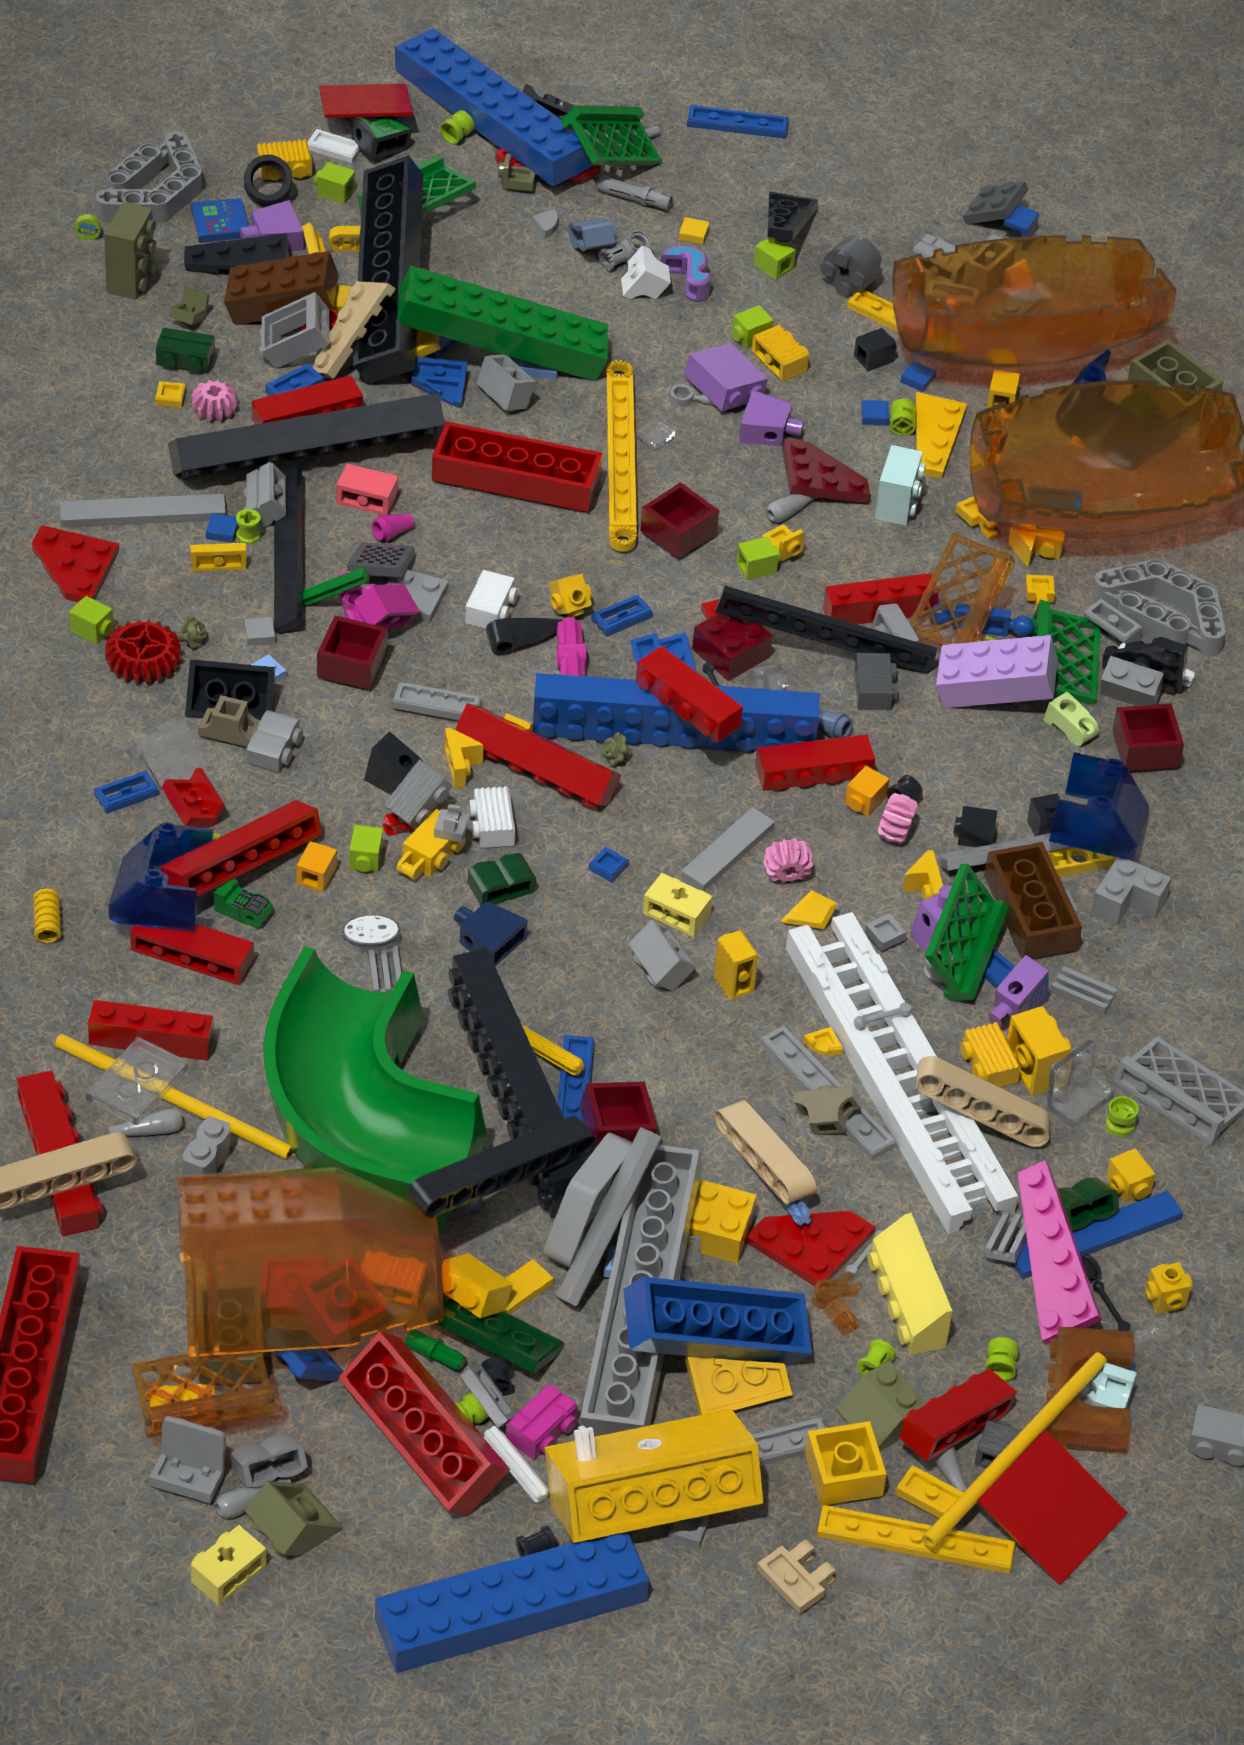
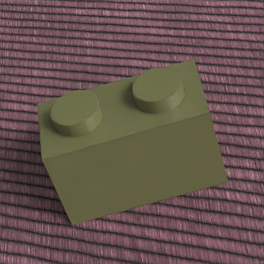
M888 1361L864 1374L838 1404L835 1411L847 1425L870 1421L879 1451L901 1440L899 1435L904 1425L902 1424L903 1418L910 1410H917L924 1406L926 1401L896 1367Z
M266 1481L245 1509V1512L253 1520V1526L258 1531L266 1534L272 1541L271 1546L283 1556H302L343 1529V1526L305 1484Z

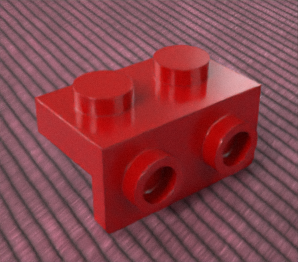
M195 768L190 780L166 779L161 787L185 827H213L225 807L224 802L202 768Z

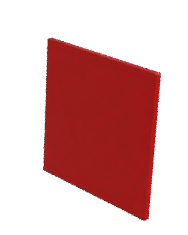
M406 83L319 86L324 118L413 116Z
M1047 1430L977 1500L991 1517L1059 1585L1128 1513Z

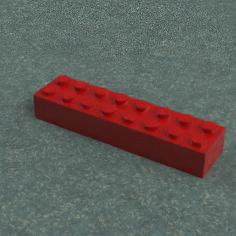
M24 1246L16 1247L0 1314V1480L35 1483L81 1277L80 1253Z

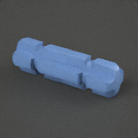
M803 1199L788 1205L783 1202L797 1225L801 1226L803 1223L809 1224L811 1222V1212Z

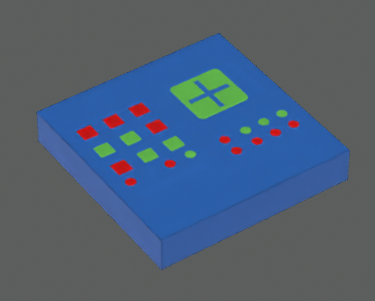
M242 198L191 203V213L199 243L241 239L240 228L248 227Z

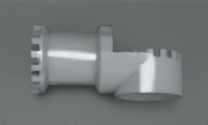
M633 231L628 238L617 242L616 246L599 250L598 257L601 258L599 259V262L602 261L601 266L603 265V268L611 271L622 262L628 263L630 258L639 249L633 246L632 239L641 240L643 245L649 248V236L643 231Z

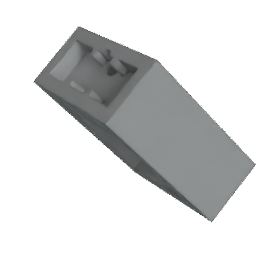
M316 292L262 316L260 353L263 359L269 361L276 369L329 345V308ZM306 324L305 330L281 340V335Z

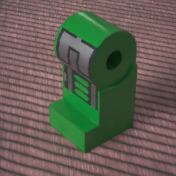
M236 879L220 885L214 892V911L254 928L261 927L273 912V905L267 897L259 893L254 894L239 887L238 880Z

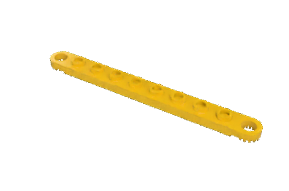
M615 360V362L612 361L608 364L606 371L609 544L617 551L626 552L636 546L637 539L633 369L630 363L627 364V361L622 362L620 360L618 362ZM622 371L624 374H621V376L618 374L617 376V373L614 374V372ZM624 536L629 539L628 541L625 540V542H623L622 540L620 542V539L617 540V537Z

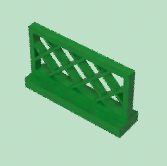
M576 105L560 120L565 129H574L593 165L657 166L662 162L640 122V119L645 116L641 107ZM631 129H635L637 135ZM596 138L600 140L602 143H604L605 146L598 142ZM612 139L616 140L619 144H621V146L615 143ZM610 149H612L614 152H616L619 156H617V155H615L613 152H611ZM626 149L633 153L635 157L627 152ZM596 150H597L598 152H600V153L602 154V156H599V155L597 154Z
M438 155L417 164V167L424 175L423 196H427L423 197L422 215L476 189V181L444 166L443 158ZM362 192L357 194L360 216L362 210Z
M1039 600L1032 617L1034 629L1031 637L1051 635L1052 640L1058 638L1065 645L1060 649L1054 645L1058 660L1064 665L1056 671V679L1063 686L1054 687V696L1059 697L1068 692L1079 702L1095 704L1097 700L1100 626L1088 618L1050 609V602ZM1052 620L1060 621L1066 627L1059 629ZM1079 628L1093 629V632L1086 636ZM1072 632L1079 640L1072 642L1065 634ZM1085 645L1091 653L1084 655L1078 647ZM1070 651L1077 660L1071 662L1064 654ZM1083 664L1090 673L1084 675L1077 667ZM1070 671L1077 679L1070 682L1063 673ZM1083 684L1090 691L1089 694L1080 692L1076 686Z
M960 864L925 954V958L946 984L944 995L949 1001L974 1000L1009 909L1004 900L995 901L969 864ZM966 879H967V882H968V891H969V893H966V885H965ZM967 897H969L971 914H969ZM957 901H958V904H959V913H960V916H957V907H956ZM958 920H960V922H961V931H962V936H961V937H960V934H959ZM948 924H949V927H950V936H951V939H948V930H947ZM949 943L952 945L953 960L950 957ZM939 947H940V951H941V959H942V961H941V960L939 959V957L937 956V952H938V950H939Z

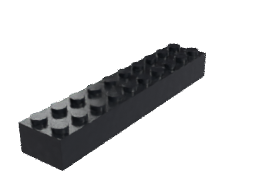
M409 155L364 170L358 281L389 283L395 288L392 295H386L379 304L383 308L377 317L372 315L364 326L367 331L363 337L354 342L353 366L368 384L415 369L417 329L397 323L399 287L409 266L420 268L424 175Z
M439 393L176 438L168 443L174 475L181 474L182 479L202 474V470H208V474L224 472L231 465H234L235 470L248 468L251 465H255V461L259 460L261 465H265L269 462L276 463L282 460V456H286L287 460L300 459L303 456H307V452L310 451L313 452V456L334 451V447H339V451L355 449L362 442L365 443V447L386 442V438H390L391 442L406 440L412 437L413 433H416L417 438L430 436L433 433H437V428L445 425Z
M483 948L454 955L452 969L448 971L452 984L451 988L448 989L449 1001L452 1006L456 1005L458 1008L459 1024L462 1028L466 1027L468 1031L467 1039L471 1050L476 1049L478 1053L477 1062L480 1071H486L488 1089L491 1095L496 1094L497 1108L500 1116L506 1117L508 1121L507 1130L510 1139L513 1140L564 1119L488 949ZM582 1157L528 1178L531 1186L536 1185L538 1189L537 1196L540 1207L547 1209L551 1219L556 1218L570 1181L584 1164Z

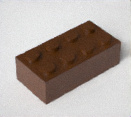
M330 251L314 252L307 255L290 256L283 259L230 267L224 303L234 325L262 321V316L314 292L318 294L329 309H333L339 273Z
M1039 842L988 852L984 876L995 900H1004L1009 907L1004 920L1021 958L1027 955L1032 959L1078 950L1082 926L1044 843Z

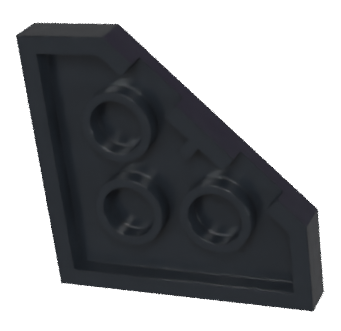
M1164 637L1154 638L1152 643L1145 644L1142 640L1126 643L1125 647L1120 649L1115 645L1107 646L1103 654L1102 669L1106 668L1110 656L1164 673L1162 691L1181 694L1185 686L1188 645Z

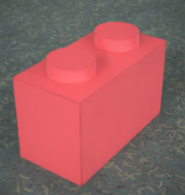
M346 464L336 484V504L380 515H389L398 496V476L351 464Z

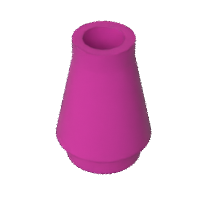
M409 513L402 515H378L371 523L374 537L385 542L412 529L414 526L413 518Z

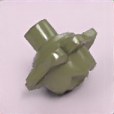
M186 616L181 630L177 632L178 640L181 642L187 641L192 649L201 648L202 641L207 634L205 625L197 621L194 616Z
M619 732L613 737L607 738L602 747L605 762L610 763L612 767H615L618 762H622L624 758L628 759L632 754L631 748L626 746V736Z

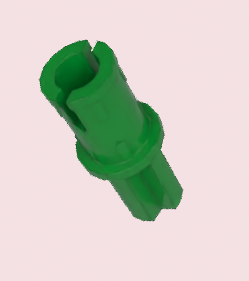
M415 1328L410 1330L406 1336L405 1344L407 1347L426 1356L429 1362L435 1360L456 1372L460 1371L466 1362V1358L462 1353L444 1345L443 1340L440 1338H431Z

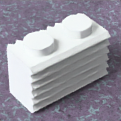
M482 570L479 580L466 604V624L486 628L493 620L508 618L509 603L514 604L518 595V588H515V578Z
M505 786L503 788L493 787L491 789L488 787L485 789L482 787L481 789H474V800H469L470 817H475L476 820L472 821L473 838L479 839V847L514 846L515 826L509 788Z

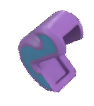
M675 246L665 250L661 256V262L669 266V273H686V297L693 301L705 300L709 296L711 274L707 272L708 258L706 254L695 247Z

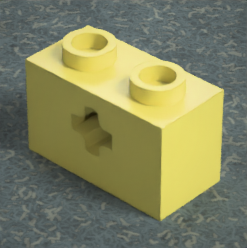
M661 873L644 895L643 914L694 937L711 915L713 896Z
M238 1525L232 1531L223 1533L216 1541V1544L206 1552L202 1551L195 1556L191 1563V1582L219 1606L267 1566L266 1548Z

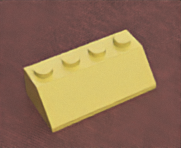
M908 1213L873 1239L871 1252L868 1253L867 1258L871 1271L876 1270L878 1275L877 1283L880 1294L887 1297L889 1316L891 1320L896 1319L898 1324L897 1331L900 1343L902 1345L906 1344L910 1355L946 1348L952 1308L912 1213Z

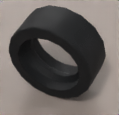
M261 155L254 158L247 165L244 173V189L248 197L255 203L263 206H271L283 202L289 195L292 187V172L289 165L282 158L275 155ZM263 166L275 167L283 176L281 189L272 195L260 193L253 184L255 172Z

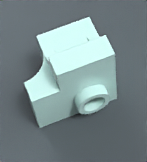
M1106 1363L1103 1371H1099L1082 1390V1395L1086 1396L1092 1403L1089 1419L1120 1428L1131 1399L1137 1372Z

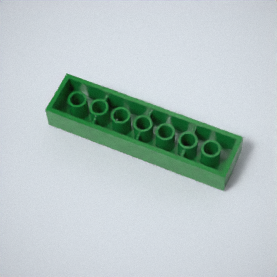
M409 266L399 287L397 321L399 324L592 381H597L608 360V324L581 317L574 313L561 311L547 305H541L524 298L514 297L500 291H494L414 266Z

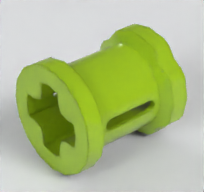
M253 509L239 511L236 515V522L239 525L236 538L241 543H246V545L258 542L261 538V533L258 530V525L261 522L259 512Z
M881 1339L873 1340L869 1345V1352L866 1357L861 1358L856 1365L858 1372L863 1376L888 1361L892 1362L896 1351L889 1343Z

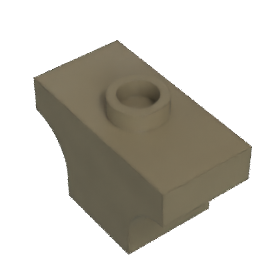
M221 695L215 708H207L198 727V735L248 747L261 720L254 718L250 714L247 701Z
M825 1085L816 1090L794 1092V1104L802 1115H809V1125L816 1135L846 1132V1120L851 1112L861 1109V1097L853 1086L834 1087Z

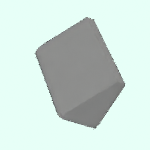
M1101 598L1083 611L1085 617L1123 643L1135 642L1141 639L1143 627Z
M897 604L879 605L872 624L874 630L915 642L919 641L918 636Z

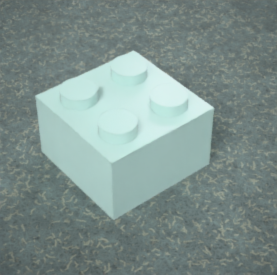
M891 445L880 478L875 519L907 525L909 516H915L918 501H915V498L920 499L923 489V483H920L919 479H923L926 463H921L922 451Z

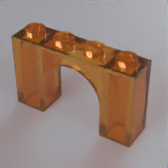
M1058 1326L1057 1339H1051L1050 1358H1056V1364H1049L1048 1383H1054V1390H1047V1403L1095 1352L1104 1355L1107 1363L1132 1371L1134 1332ZM1075 1397L1045 1430L1065 1449L1127 1454L1130 1409L1092 1406Z

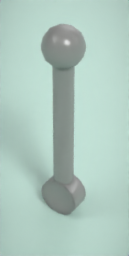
M902 1003L899 1008L864 1018L857 1016L854 1019V1025L857 1028H861L865 1023L893 1015H909L911 1013V1005Z
M883 1230L876 1231L874 1234V1238L878 1236L881 1232H883ZM872 1242L854 1264L846 1266L845 1272L848 1277L853 1278L857 1276L858 1267L867 1258L868 1253L871 1252Z

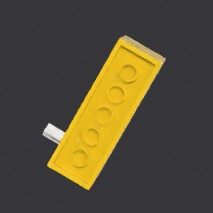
M732 1409L594 1437L592 1427L580 1426L578 1430H574L575 1441L544 1447L551 1507L574 1543L763 1504L758 1443Z

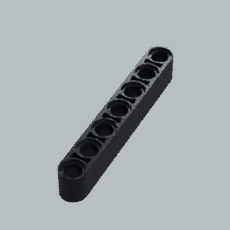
M570 1116L423 1175L411 1183L407 1189V1196L427 1218L436 1217L580 1158L593 1149L597 1138L577 1116Z

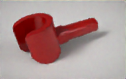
M394 813L384 816L386 823H383L382 826L388 836L398 835L401 831H415L408 824L399 823Z

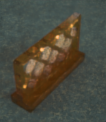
M953 533L909 623L916 635L940 646L977 642L1015 564L1012 553L1005 550L1000 552ZM956 543L968 546L970 554L955 560L952 551ZM984 554L995 557L991 566L981 570L975 559ZM973 559L977 571L961 577L957 565ZM954 566L958 579L943 584L940 577L943 570ZM987 573L985 579L983 580L982 575ZM979 577L982 583L980 589L968 594L964 582ZM939 580L940 586L935 587ZM961 583L965 596L949 601L945 589ZM943 591L947 603L931 608L929 603L931 595ZM967 601L970 607L968 614L956 619L952 606ZM949 608L953 620L937 625L934 613ZM931 615L935 627L926 631L916 628L919 619ZM956 625L958 634L954 643L944 640L940 631Z
M259 1341L131 1364L143 1415L146 1438L162 1435V1422L166 1416L181 1418L188 1422L210 1427L275 1415L274 1392L272 1385L269 1383ZM254 1353L255 1360L249 1367L236 1361L240 1355ZM217 1359L224 1363L217 1373L204 1367L211 1360ZM185 1365L193 1370L184 1379L173 1373L176 1367ZM230 1367L243 1373L236 1383L224 1377ZM153 1371L161 1376L154 1384L143 1380L140 1373ZM198 1373L212 1379L205 1388L192 1383ZM249 1377L262 1383V1387L247 1389L243 1385ZM166 1379L180 1385L173 1394L160 1389ZM217 1383L231 1389L226 1394L215 1395L211 1393ZM185 1389L199 1395L196 1399L187 1401L179 1398ZM154 1394L166 1400L164 1405L148 1408L147 1402Z

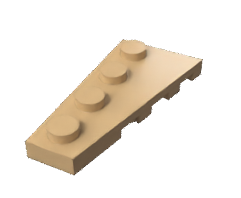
M356 281L355 285L350 289L343 308L338 313V318L332 330L329 332V345L323 347L315 359L313 369L322 377L334 379L352 353L353 349L350 347L352 343L363 337L367 331L364 326L372 315L377 317L383 308L379 305L386 295L391 296L395 291L393 286L389 283Z

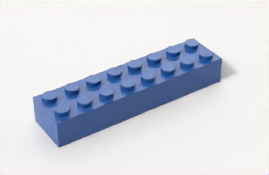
M628 1532L576 1543L572 1542L375 1598V1621L396 1673H400L647 1602L649 1579Z

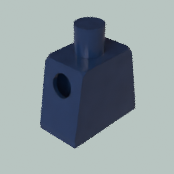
M485 902L475 912L465 906H461L454 915V921L460 924V944L469 952L487 948L495 967L527 939L528 920L490 902Z

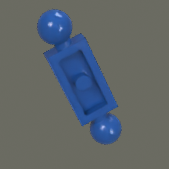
M943 603L934 605L930 610V618L933 623L945 625L952 621L953 629L1004 637H1007L1008 630H1013L1017 636L1027 637L1034 629L1032 619L1026 615L1010 619V610L956 603L955 611Z

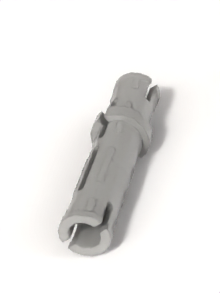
M603 175L598 180L597 191L640 202L645 207L650 205L667 211L671 209L673 203V195L655 191L649 186L644 188Z

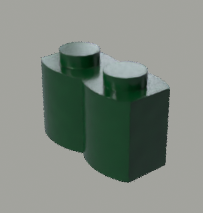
M521 853L505 854L496 861L476 863L468 869L467 883L480 905L485 902L497 905L508 899L513 900L535 892L536 877Z
M1096 1177L1082 1179L1072 1188L1063 1187L1058 1189L1072 1230H1078L1087 1226L1093 1219L1103 1220L1109 1218L1119 1210L1117 1190Z

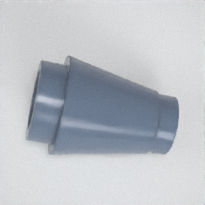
M819 710V730L831 738L848 737L850 735L853 721L848 718L847 714Z

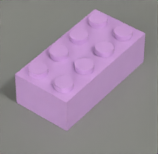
M1051 635L942 645L936 686L943 707L952 708L1053 699L1058 657Z

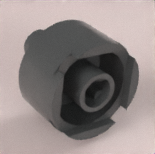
M857 235L845 237L826 254L820 266L822 274L836 288L837 293L843 297L855 295L857 292L861 293L882 273V269H880L882 258L878 249L865 238L862 240L855 238Z

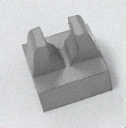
M452 804L448 805V810L441 809L434 828V837L462 843L469 824V814L461 813V807Z

